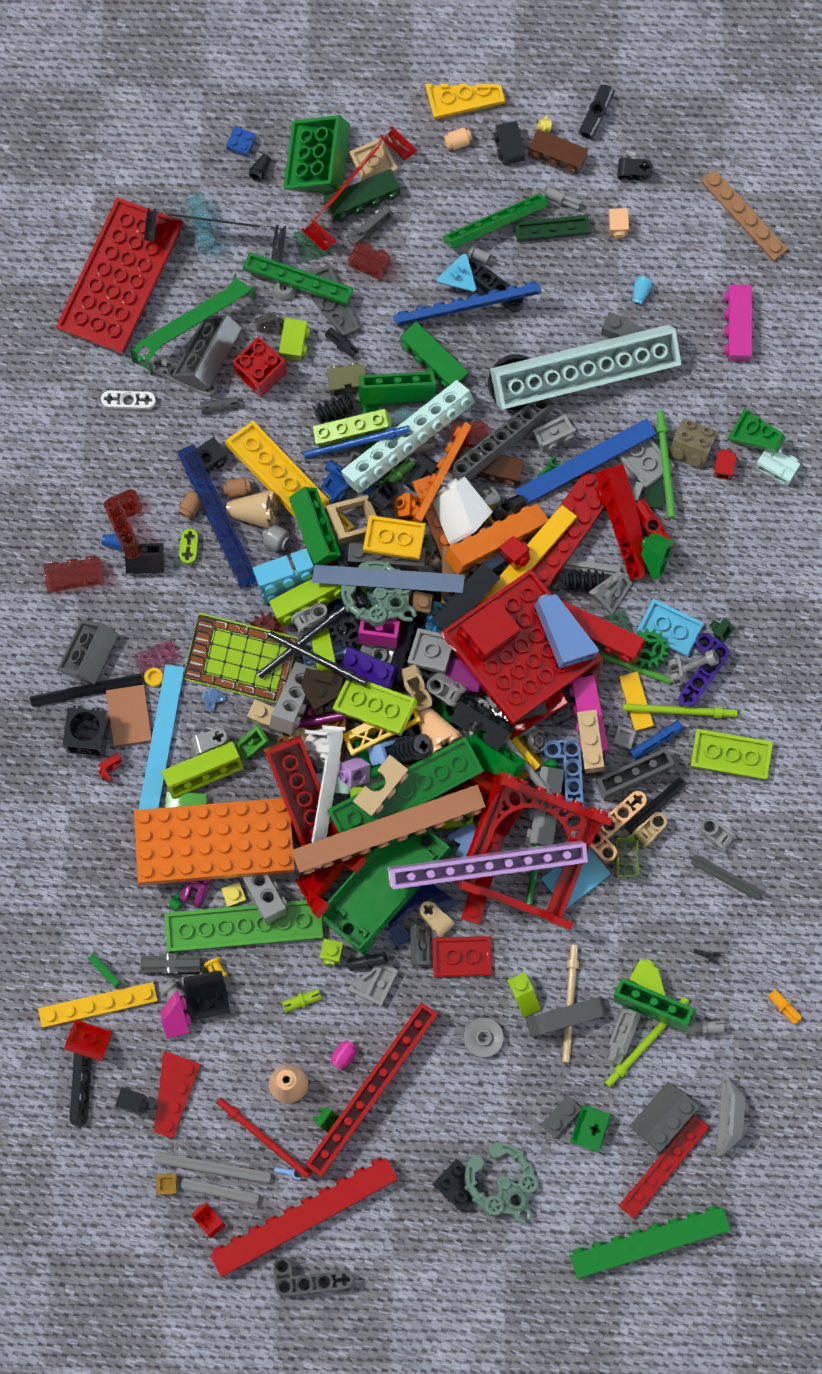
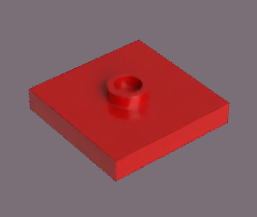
M75 1019L64 1050L102 1061L113 1031Z

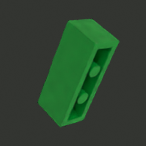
M481 729L471 734L468 742L485 771L498 775L501 771L519 778L527 762L506 746L497 751L482 740L486 732Z

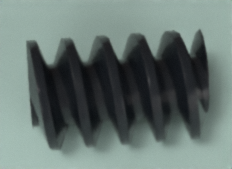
M345 392V398L339 394L338 401L334 397H331V403L328 400H324V406L318 402L317 409L312 405L315 416L320 424H324L325 419L327 422H331V417L337 421L338 414L345 418L346 411L349 415H352V409H354L348 392Z
M567 568L565 569V587L568 593H570L572 587L575 593L578 592L579 588H581L582 593H585L587 588L591 591L604 581V570L599 575L598 570L595 569L593 575H591L590 569H587L585 574L582 569H579L578 574H576L575 569H572L570 574Z
M426 734L398 739L392 745V755L400 763L427 758L433 749L432 740Z

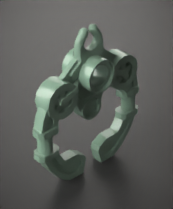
M380 561L361 563L358 567L400 570L392 567L390 562ZM341 586V597L346 607L345 611L353 613L356 619L368 622L372 626L380 627L387 620L394 618L411 622L413 618L405 617L404 615L407 611H410L413 617L417 616L415 609L409 605V596L413 592L412 589L394 588V590H387L378 587L373 592L378 606H373L368 611L364 607L361 609L357 608L356 602L351 598L356 592L357 586Z
M496 1142L487 1148L489 1156L491 1158H499L506 1154L512 1160L517 1159L521 1165L519 1171L522 1172V1176L518 1179L517 1184L508 1177L501 1176L496 1181L498 1196L493 1195L487 1198L484 1196V1192L479 1193L475 1187L477 1184L475 1173L482 1169L484 1160L477 1154L467 1162L465 1168L466 1187L464 1188L470 1192L473 1197L472 1201L482 1208L486 1215L495 1217L500 1213L511 1214L518 1222L526 1224V1220L520 1218V1213L526 1212L527 1220H532L528 1201L531 1193L538 1187V1181L534 1175L532 1164L526 1160L523 1150L520 1151L507 1143ZM511 1197L517 1198L519 1201L518 1206L512 1205Z

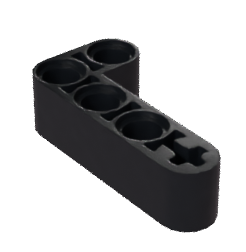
M474 258L468 259L470 267L476 269L472 272L475 285L486 294L497 289L505 291L507 287L511 286ZM483 278H488L491 281L488 283H484L481 280ZM452 287V290L456 293L461 294L466 291L463 289ZM524 298L516 299L518 303L515 302L514 304H512V301L499 304L510 312L517 313L523 308Z
M418 613L416 617L412 615L405 616L412 617L413 621L411 622L402 620L397 649H394L391 664L398 666L393 685L404 684L402 669L409 667L407 662L417 629H426L427 616L422 613Z

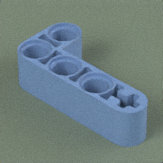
M575 740L547 742L544 746V757L547 760L563 761L565 800L572 802V798H576L577 801L583 803L580 744ZM572 746L576 748L577 752L569 754L566 749ZM554 747L558 752L555 755H550L547 749ZM570 765H574L577 767L578 771L576 773H570L567 770V767ZM571 784H575L578 786L579 790L577 792H571L569 791L568 786Z

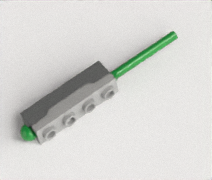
M549 759L544 763V766H541V770L536 771V773L553 795L554 792L561 794L564 770L557 769L559 768L557 761ZM544 803L543 807L547 808L548 804ZM539 808L531 809L529 820H532L533 823L532 828H528L526 839L530 840L529 844L534 847L553 845L557 818L545 810ZM539 869L530 871L526 903L532 905Z

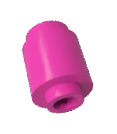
M348 1040L345 1043L341 1041L331 1055L330 1063L343 1071L357 1054L356 1046Z

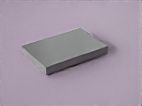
M652 439L617 457L638 482L644 484L643 488L645 489L663 476L661 450ZM669 459L671 471L675 468V465Z

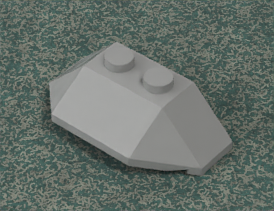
M724 1075L721 1077L716 1157L722 1156L741 1140L743 1134L746 1135L747 1132L744 1114H748V1103H745L744 1095L728 1076Z

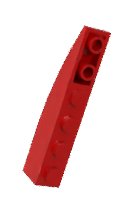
M624 464L596 472L597 482L629 579L632 581L645 577V563L641 556L643 536L640 518Z

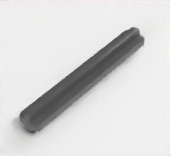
M695 855L691 861L693 866L756 900L760 898L763 892L754 885L698 855Z

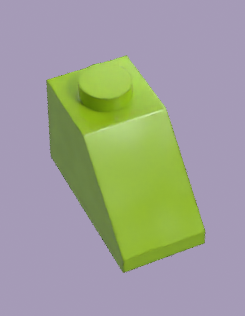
M646 958L645 960L640 959L629 981L665 996L658 968L654 967L656 964Z
M526 972L507 980V984L523 1018L541 1010Z

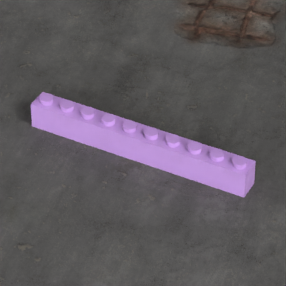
M574 841L388 867L390 887L392 889L587 863L588 858L586 843Z

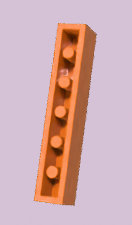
M537 503L530 507L527 505L519 513H512L505 520H498L491 527L482 528L476 535H468L462 542L451 544L444 558L456 574H461L471 569L475 564L479 565L500 554L499 547L513 535L520 542L535 536L549 519Z

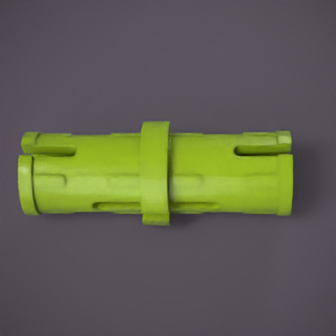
M316 988L304 994L299 993L296 997L281 1001L282 1006L291 1004L283 1008L285 1013L300 1007L303 1009L310 1003L322 1000L321 995L312 997L320 993L319 989Z

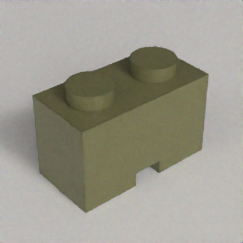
M351 363L349 366L344 367L335 365L327 369L330 396L345 394V390L348 389L358 392L359 375H366L364 364Z

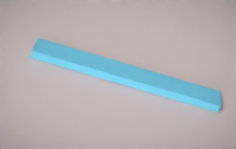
M165 664L139 810L155 809L160 806L164 784L161 771L167 768L184 667Z

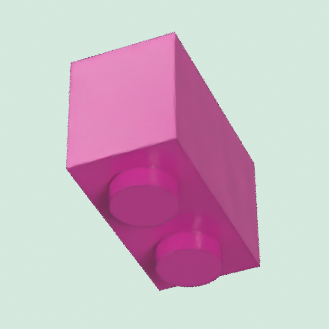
M361 620L359 644L397 649L400 621L387 620L384 625L375 627Z

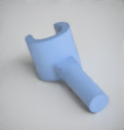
M275 1167V1172L290 1175L295 1180L301 1179L294 1176V1169Z

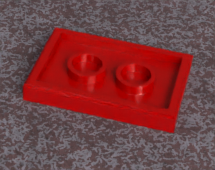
M491 936L432 938L433 977L492 976Z

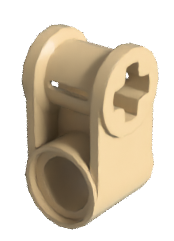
M659 812L654 813L631 835L643 844L644 849L647 848L665 829L667 825L666 816ZM655 818L662 819L663 825L661 827L654 826L653 820Z
M426 901L420 906V917L432 930L438 933L437 935L440 938L455 925L452 919L433 902ZM424 907H426V908L431 907V908H432V911H431L432 915H430L429 913H428L427 915H425V914H424V911H425Z

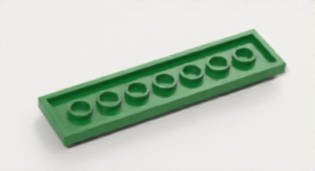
M466 736L407 767L406 773L409 774L402 784L400 782L394 787L396 792L390 799L387 797L382 802L384 807L378 814L373 813L371 816L354 803L353 800L358 794L328 809L327 811L339 833L421 805L484 772ZM384 779L369 788L379 791L385 786L386 780Z

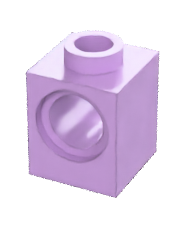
M360 757L341 762L340 780L350 788L370 782V764Z

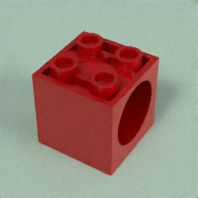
M259 336L232 361L234 374L261 398L287 373L286 361Z

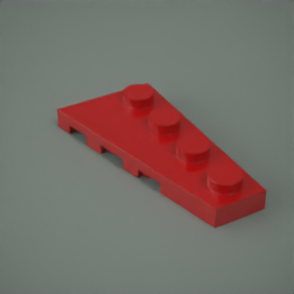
M163 1051L155 1133L171 1139L174 1138L199 1071L200 1063Z

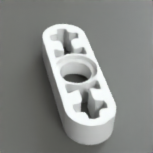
M106 391L101 396V402L107 409L150 410L156 404L155 396L151 392ZM109 396H112L113 399H118V396H120L121 404L118 405V401L114 400L111 401V404H108L105 399H108ZM136 396H139V400H145L146 397H149L152 402L145 405L143 401H139V405H137ZM125 397H133V403L131 405L124 404L123 400Z

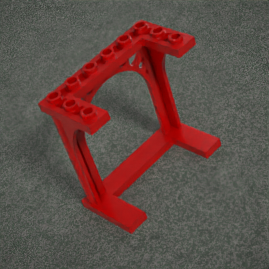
M500 771L499 775L493 774L491 780L494 781L466 856L486 854L498 824L508 814L518 809L539 808L551 813L562 824L568 842H585L587 852L600 828L604 825L610 826L613 818L608 817L609 813L592 806L589 809L582 807V802L572 799V802L564 800V795L554 792V795L547 794V789L536 785L534 789L528 786L529 782ZM511 792L518 794L520 799L518 805L511 804L509 800ZM522 792L525 794V797H526V798H528V799L531 798V802H530V803H525V802H524V796H523ZM503 801H505L506 805L509 807L506 811L502 810V808L505 806L502 805ZM544 803L548 804L547 808L543 807ZM560 810H562V812H568L569 810L571 811L567 813L564 817L559 815ZM578 816L580 819L579 823L569 827L567 825L568 818ZM577 830H579L578 833L575 832V833H576V837L573 838V837L571 836V832H572V831H577ZM583 863L563 866L547 910L476 884L477 878L456 880L452 883L465 891L476 895L481 894L571 930L573 922L563 917Z

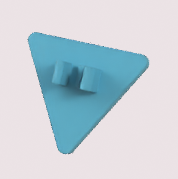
M462 254L436 279L437 283L471 292L476 291L467 254Z

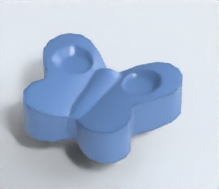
M211 687L208 693H204L201 696L205 701L206 709L209 711L214 710L216 702H223L226 699V696L221 692H217V689Z

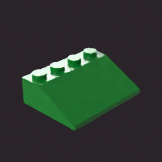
M340 115L292 121L283 189L323 194L336 192L343 184L350 123Z

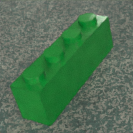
M417 322L400 336V346L407 353L410 351L414 355V360L419 365L423 364L427 368V372L433 371L434 377L436 376L440 380L439 384L443 389H446L456 380L462 384L468 379L469 372Z
M433 371L359 375L358 396L360 405L430 401L435 397L436 381Z
M301 488L289 497L292 510L296 516L297 524L301 530L312 564L328 565L340 557L341 553L317 488Z
M621 978L614 993L615 1003L686 1033L694 1018L695 1008L624 978Z

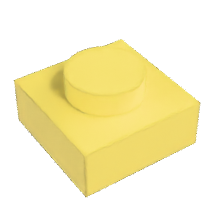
M240 882L221 888L228 907L246 901Z

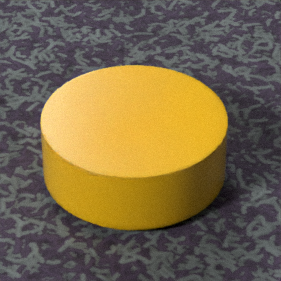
M158 668L148 669L144 675L146 684L150 687L160 686L163 681L162 671Z

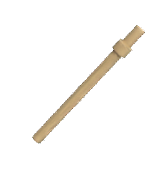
M575 944L570 945V959L567 960L569 973L566 1006L574 1004L576 971L579 969V961L577 960L578 945ZM573 1025L564 1028L563 1063H570Z

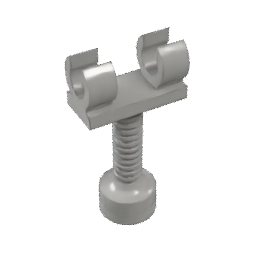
M712 649L705 652V657L689 664H685L680 656L677 659L669 660L668 668H671L673 673L670 676V682H673V686L678 687L683 683H688L687 672L694 668L696 669L706 664L710 666L719 664L715 650Z

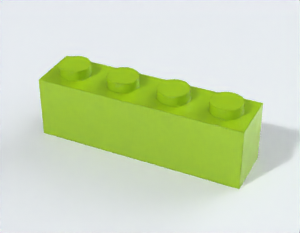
M312 579L270 600L269 603L277 620L284 627L292 624L291 617L295 613L317 603L327 606L330 602L342 598V585L312 583Z
M232 741L164 769L161 773L173 799L243 770L244 767Z

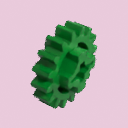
M646 628L645 633L638 630V636L645 638V645L634 665L641 664V669L647 666L648 670H651L652 665L658 668V662L664 664V658L668 657V652L666 651L669 650V645H665L667 638L661 639L663 633L655 634L656 629L649 632L648 628ZM661 648L660 654L656 656V651Z

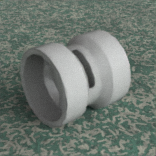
M174 979L159 989L161 995L166 996L167 1002L175 991L179 990L181 998L186 995L183 990L177 988L178 984Z

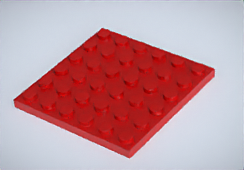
M532 569L440 633L511 725L602 660V657L597 654L593 659L559 669L535 609V604L540 596L545 594L551 596L552 594ZM497 599L521 630L516 637L481 661L479 657L473 655L468 643L461 640L458 629L462 623Z

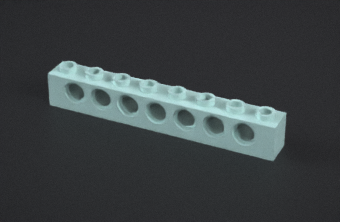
M457 380L396 427L409 425L410 433L398 435L394 439L389 440L386 438L378 441L341 470L346 483L359 494L472 406L475 402L470 390Z

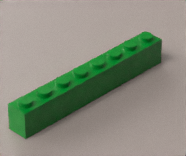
M714 1205L705 1208L706 1212L702 1214L695 1211L687 1214V1218L680 1220L679 1217L667 1220L668 1224L661 1226L660 1223L648 1226L649 1230L642 1232L641 1229L629 1232L630 1236L623 1238L622 1235L610 1238L611 1242L604 1244L603 1241L591 1244L592 1248L584 1250V1247L572 1250L573 1254L569 1255L576 1279L730 1231L724 1209Z

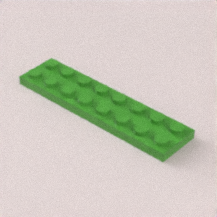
M307 900L287 902V915L268 925L264 923L255 905L164 913L167 952L324 939L322 917L318 919L312 914V909L308 906Z

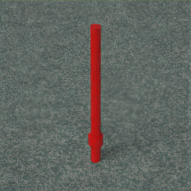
M223 1098L216 1102L218 1106L227 1112L228 1117L239 1122L305 1179L310 1176L311 1172L240 1114L238 1108L232 1107Z

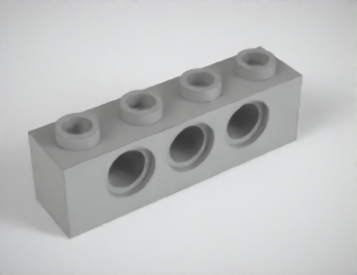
M295 662L271 715L269 728L290 735L294 728H298L301 720L299 716L300 714L304 715L307 707L305 703L309 701L301 688L305 669L317 670V668Z
M269 875L240 877L266 925L287 915V902L284 897H279L277 893L279 888L275 880H270ZM258 881L265 882L262 886L255 885ZM267 897L274 898L271 902L264 901Z

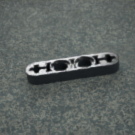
M74 1053L69 1118L72 1125L84 1126L88 1120L92 1058Z

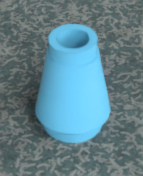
M638 276L634 284L633 303L643 304L653 286L651 285V279Z

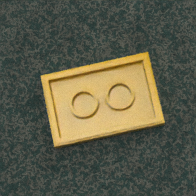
M369 515L363 553L420 561L426 523Z

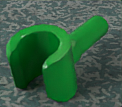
M552 457L549 461V465L536 476L539 477L542 474L554 469L555 467L559 466L561 462L558 465H554L552 462L555 461L557 457Z
M183 883L169 903L170 908L174 911H177L183 904L178 900L181 888L185 885Z

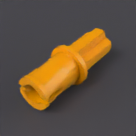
M777 989L767 996L779 1009L778 1012H782L792 1024H796L801 1020V1015L791 1006L790 1000L787 1001Z

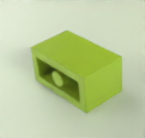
M285 318L279 348V355L283 359L302 362V357L306 356L307 345H305V340L309 339L311 328H308L307 321Z

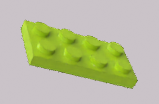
M346 680L332 709L340 714L401 736L418 701L415 698L368 682L367 686L364 687L354 681Z
M696 729L690 767L767 780L773 742Z

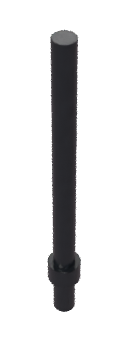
M345 605L329 613V617L295 643L303 647L332 623L335 624L341 620L340 617L346 613ZM289 648L258 671V676L262 679L293 655L295 651Z
M273 631L269 632L268 638L344 676V679L350 682L354 681L364 687L367 686L368 680L357 675L356 671L350 668L345 669Z

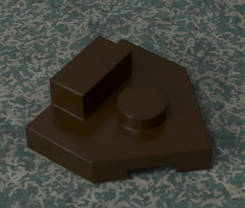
M305 669L301 688L314 711L338 698L343 677L316 669Z

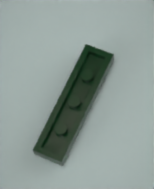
M588 215L515 222L516 241L590 235Z

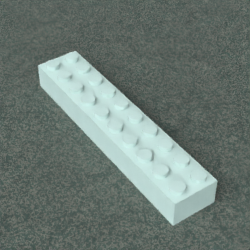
M665 325L491 368L490 371L496 403L503 410L681 365L676 329L670 325Z

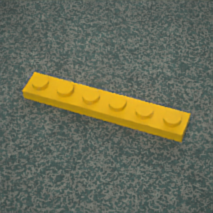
M154 982L41 1007L38 1008L41 1026L45 1028L75 1021V1019L80 1020L158 1002Z

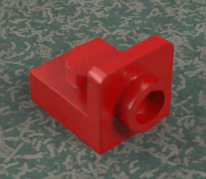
M118 752L98 764L100 770L97 772L103 781L107 779L111 783L113 780L107 771H115L121 766L120 763L123 760Z

